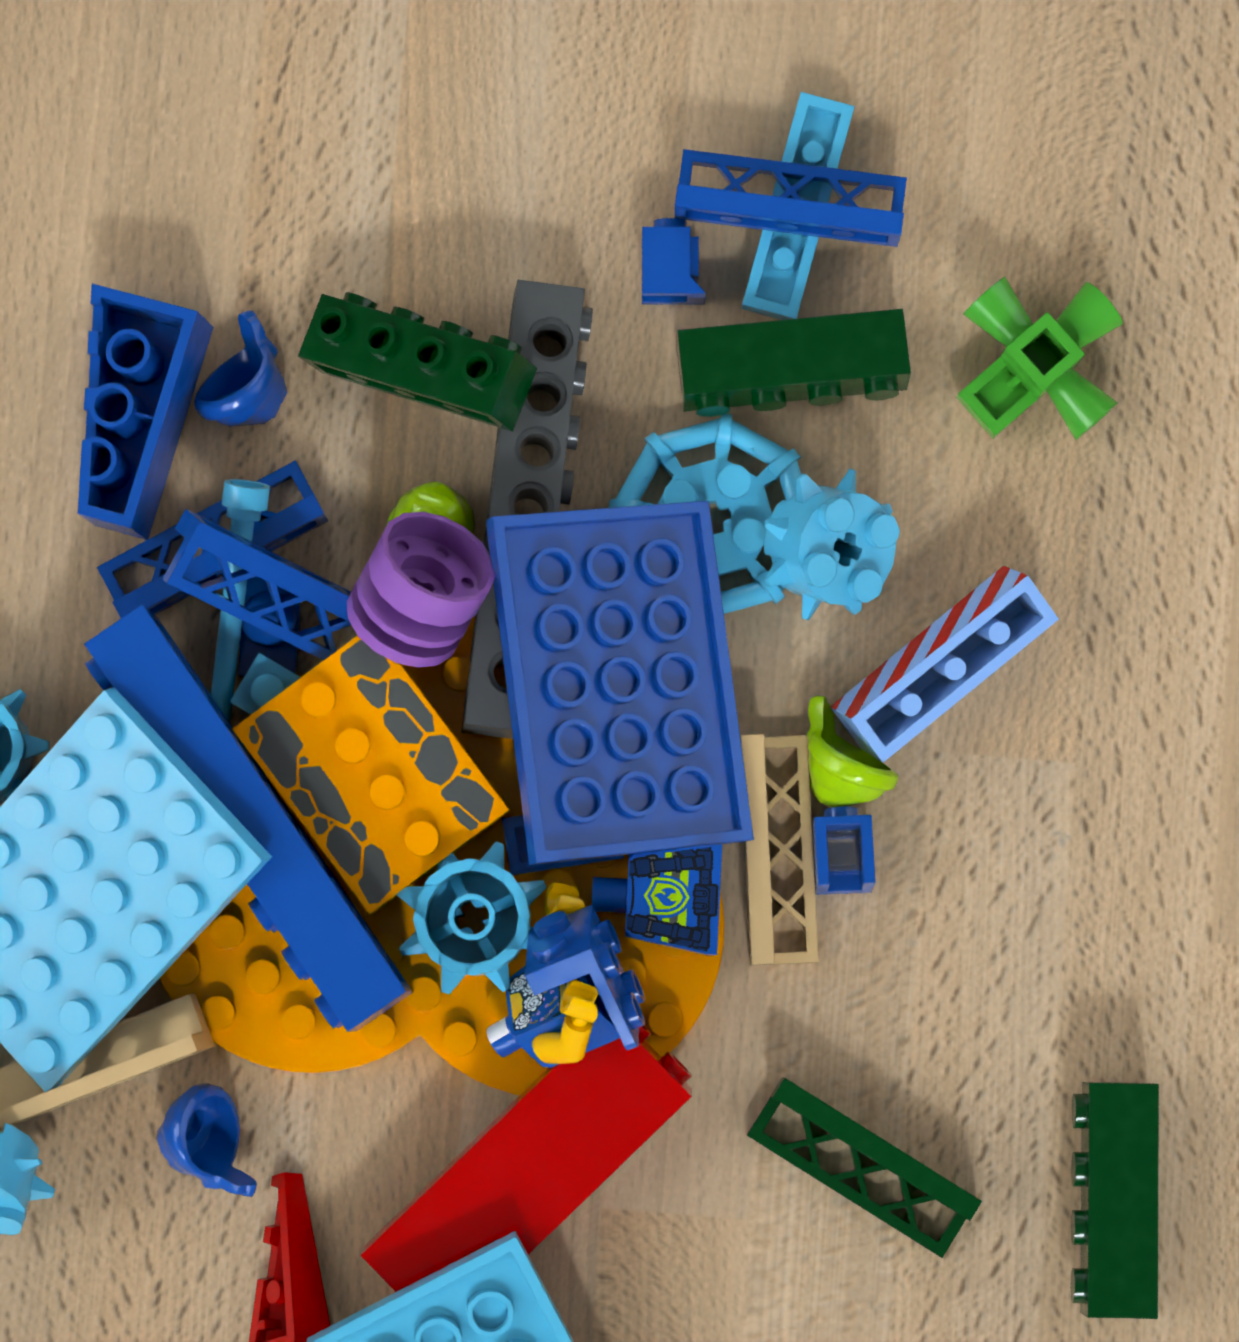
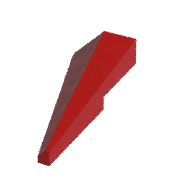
M283 1172L272 1176L271 1186L278 1188L275 1224L265 1226L263 1242L271 1245L267 1277L257 1280L249 1342H307L308 1337L331 1326L303 1174Z

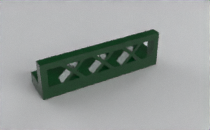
M785 1077L781 1078L747 1133V1136L941 1258L947 1252L965 1220L971 1221L982 1203L975 1196ZM780 1103L801 1115L806 1139L781 1144L763 1132ZM809 1121L829 1134L813 1137ZM834 1139L843 1141L850 1147L854 1170L830 1175L820 1168L814 1144ZM808 1146L811 1162L791 1149ZM858 1152L878 1164L861 1168ZM887 1169L898 1176L903 1200L878 1205L869 1199L863 1175ZM856 1176L860 1193L840 1180ZM907 1182L926 1195L910 1198ZM937 1200L955 1212L937 1241L918 1230L912 1205ZM905 1207L909 1223L889 1211Z

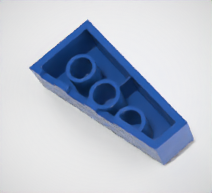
M92 283L90 303L93 305L92 331H89L87 351V354L90 355L89 386L85 388L84 410L87 412L85 440H82L77 514L97 527L148 540L214 327L198 311Z

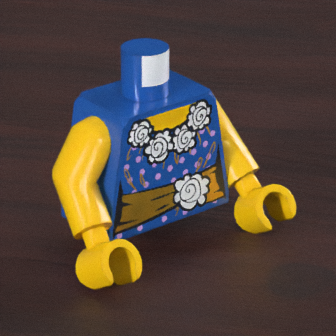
M557 882L552 883L545 897V913L549 915L554 912L564 911L567 915L584 908V902L581 898H578V888ZM525 966L510 977V989L506 990L509 1015L489 1026L486 1032L490 1044L501 1057H506L523 1048L542 1067L548 1068L558 1064L578 1063L584 1058L585 1053L620 1038L590 974L534 996L525 977Z

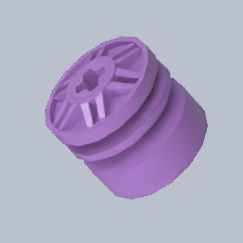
M426 512L403 513L388 522L368 563H366L346 602L348 620L362 641L373 651L395 663L418 668L439 665L452 657L461 638L466 633L471 619L476 615L491 589L495 573L491 564L490 554L484 544L467 528L444 516Z

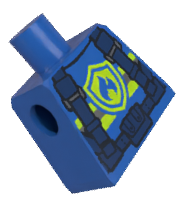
M722 844L630 854L628 879L593 877L592 905L596 912L626 913L625 937L698 954L716 956L718 948Z

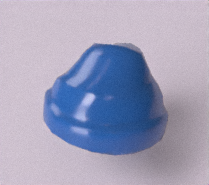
M248 310L238 315L245 348L229 358L209 375L197 391L194 400L195 408L203 419L217 421L229 427L265 424L276 417L281 403L288 392L282 373L275 363L278 353L277 348L266 337L264 328L255 312Z
M209 1083L192 1086L170 1105L165 1114V1119L157 1131L156 1140L161 1153L171 1168L180 1173L199 1178L205 1188L223 1189L229 1193L247 1197L254 1195L257 1186L256 1180L232 1166L237 1154L240 1137L239 1117L232 1098L219 1086Z

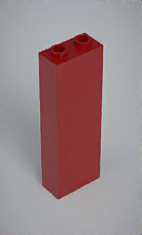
M645 1025L639 1027V1046L627 1051L619 1038L585 1053L584 1058L578 1063L558 1064L547 1068L364 1246L360 1256L397 1292L516 1231L529 1255L692 1097V1088L686 1083L692 1077L691 1073L671 1052L668 1051L661 1057L646 1042L652 1034Z

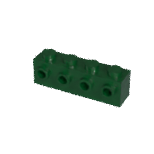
M350 292L345 293L343 300L325 294L321 295L298 353L299 358L323 374L512 432L514 431L537 371L533 364L520 355L522 347L519 344L495 335H490L488 343L472 338L473 332L449 321H441L439 328L423 324L425 318L421 315L397 306H393L391 314L376 310L377 304Z
M903 308L677 330L676 348L683 412L696 411L697 415L703 417L723 415L730 411V407L752 405L756 411H773L785 407L786 402L809 400V404L814 406H827L839 403L843 400L842 396L865 394V398L868 400L891 399L899 395V391L907 390L911 375Z
M1082 1082V1094H1073L1072 1126L1073 1128H1081V1152L1072 1153L1071 1178L1073 1187H1081V1210H1072L1071 1240L1073 1245H1081V1268H1072L1071 1301L1072 1303L1080 1304V1313L1087 1318L1158 1319L1159 1084Z

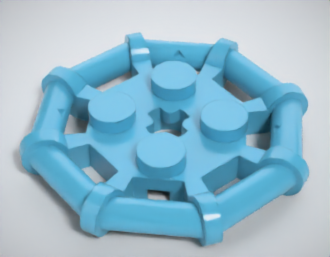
M727 413L721 415L720 418L657 435L655 432H652L644 438L646 445L617 497L609 500V508L655 505L640 500L661 465L672 479L665 487L658 504L709 501V504H716L719 510H727L730 514L731 519L723 522V532L713 534L719 577L746 569L754 583L721 592L724 614L770 601L777 604L785 598L783 594L784 587L781 585L767 586L765 577L769 571L756 559L764 546L766 532L764 522L772 515L765 488L779 479L785 501H789L796 495V478L801 475L798 460L801 456L794 448L791 450L785 449L732 419V414ZM715 443V459L682 468L674 455ZM731 444L768 464V466L758 476L749 473L743 466L729 462L727 459Z

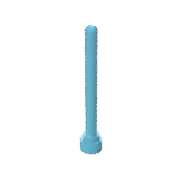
M241 479L224 481L222 505L227 507L226 517L231 518L230 531L252 541L254 522L260 521L261 511L268 509L269 485ZM228 562L231 573L242 570V568ZM247 580L234 584L239 603L242 606L245 603ZM224 587L222 596L228 598L226 588ZM221 610L211 696L230 722L232 710L230 700L234 694L242 620Z

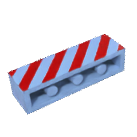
M1002 566L838 699L830 708L861 750L879 761L885 762L1052 626L1059 618L1028 575Z

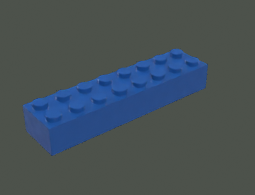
M142 604L84 643L93 657L85 662V665L102 690L115 687L272 856L247 884L256 896V898L248 902V905L267 932L271 930L275 933L279 930L289 946L281 951L283 957L300 980L311 978L322 994L315 998L314 1002L331 1027L339 1029L344 1026L347 1032L358 1031L412 994L413 990L258 763L232 730V725L159 618Z

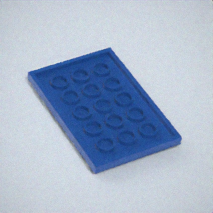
M709 501L492 516L486 520L490 560L495 573L493 583L529 865L630 855L710 844L723 845L754 840Z

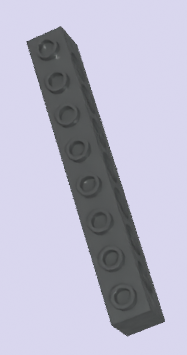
M517 280L513 295L508 340L519 344L522 347L520 355L537 368L528 394L536 390L546 391L554 397L557 406L550 411H538L529 404L526 397L514 431L497 428L487 520L492 516L517 515L514 510V504L522 499L535 500L541 505L544 513L559 512L560 504L570 505L574 471L564 470L566 449L576 450L580 428V416L570 415L573 395L582 396L587 365L586 362L577 361L579 340L589 341L593 308L583 307L585 288ZM549 336L561 344L563 352L554 357H547L535 349L533 342L539 337ZM530 444L540 445L549 453L550 462L538 467L529 465L522 458L520 450ZM485 528L484 546L490 554L487 528ZM493 583L475 615L461 733L513 739L507 689L501 687L494 677V670L503 665L504 662Z

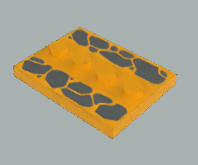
M358 635L232 728L371 915L396 897V894L404 888L409 887L436 867L444 858L456 852L510 811L402 665L373 651Z

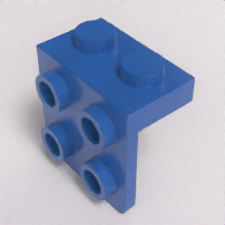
M593 905L567 915L564 911L554 912L538 920L534 924L533 929L528 930L525 977L534 996L590 974L625 1049L628 1051L638 1047L639 1027L645 1025L644 1016L639 1004L645 1002V996L635 972L632 969L624 972L616 954L622 952L621 944L610 920L601 922Z

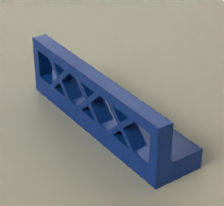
M683 149L674 218L898 247L903 226V205L907 177ZM693 165L717 168L729 185L724 189L690 185ZM729 170L741 171L745 173L741 175L739 178L735 179V177ZM757 174L772 175L785 192L779 197L746 193L742 186ZM785 177L801 180L791 186ZM813 181L827 182L839 196L840 200L835 204L802 200L798 192ZM841 184L857 187L850 193H847ZM869 188L893 191L891 211L858 207L853 200Z
M296 460L256 481L269 485L271 492L272 488L293 478L303 497L299 502L278 513L267 510L261 511L260 521L254 522L252 542L272 552L328 522ZM222 500L196 514L219 525L222 515L227 512V507L223 506ZM176 525L97 567L114 599L112 603L120 618L142 604L156 615L191 596L163 580L165 575L163 571H167L170 566L166 562L172 542L183 537L175 530ZM161 549L158 561L145 558ZM204 549L202 554L192 559L184 574V577L198 584L222 576L216 555ZM135 562L155 568L152 581L126 595L114 574Z
M185 509L175 527V530L184 537V540L163 577L167 584L322 660H325L337 651L332 632L351 626L348 620L346 604L351 591ZM199 547L216 555L222 574L221 577L201 584L184 577ZM228 562L242 568V570L231 573ZM258 576L266 580L271 601L251 608L240 605L234 584ZM277 586L291 594L280 597ZM225 587L228 598L214 591ZM303 601L314 604L319 625L299 632L289 629L283 608ZM326 611L339 618L328 621ZM275 612L277 622L263 615ZM323 636L326 646L312 639Z

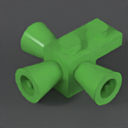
M1006 277L992 285L963 313L965 317L1006 346L1000 358L956 396L959 402L992 439L1046 393L1049 394L1075 440H1078L1118 404L1117 401L1074 370L1085 355L1081 348L1123 325L1122 318L1113 304L1091 283H1084L1056 321L1046 312L1033 324Z

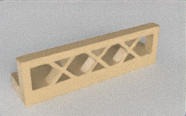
M764 734L741 735V747L754 840L744 842L750 966L818 963L807 735L764 737ZM796 748L797 773L781 788L766 775L765 750ZM797 781L799 804L787 794ZM766 785L776 793V796L768 804ZM781 798L799 814L800 829L785 845L768 831V812ZM799 838L801 841V860L789 850ZM769 841L779 850L771 861ZM784 855L802 871L803 885L788 902L771 888L770 870ZM802 895L804 917L792 907ZM772 898L782 906L774 917L772 916ZM786 912L805 928L806 951L774 953L773 926Z
M196 993L185 995L119 1021L62 1084L52 1090L44 1092L18 1062L0 1068V1130L4 1129L5 1123L12 1126L215 1047Z

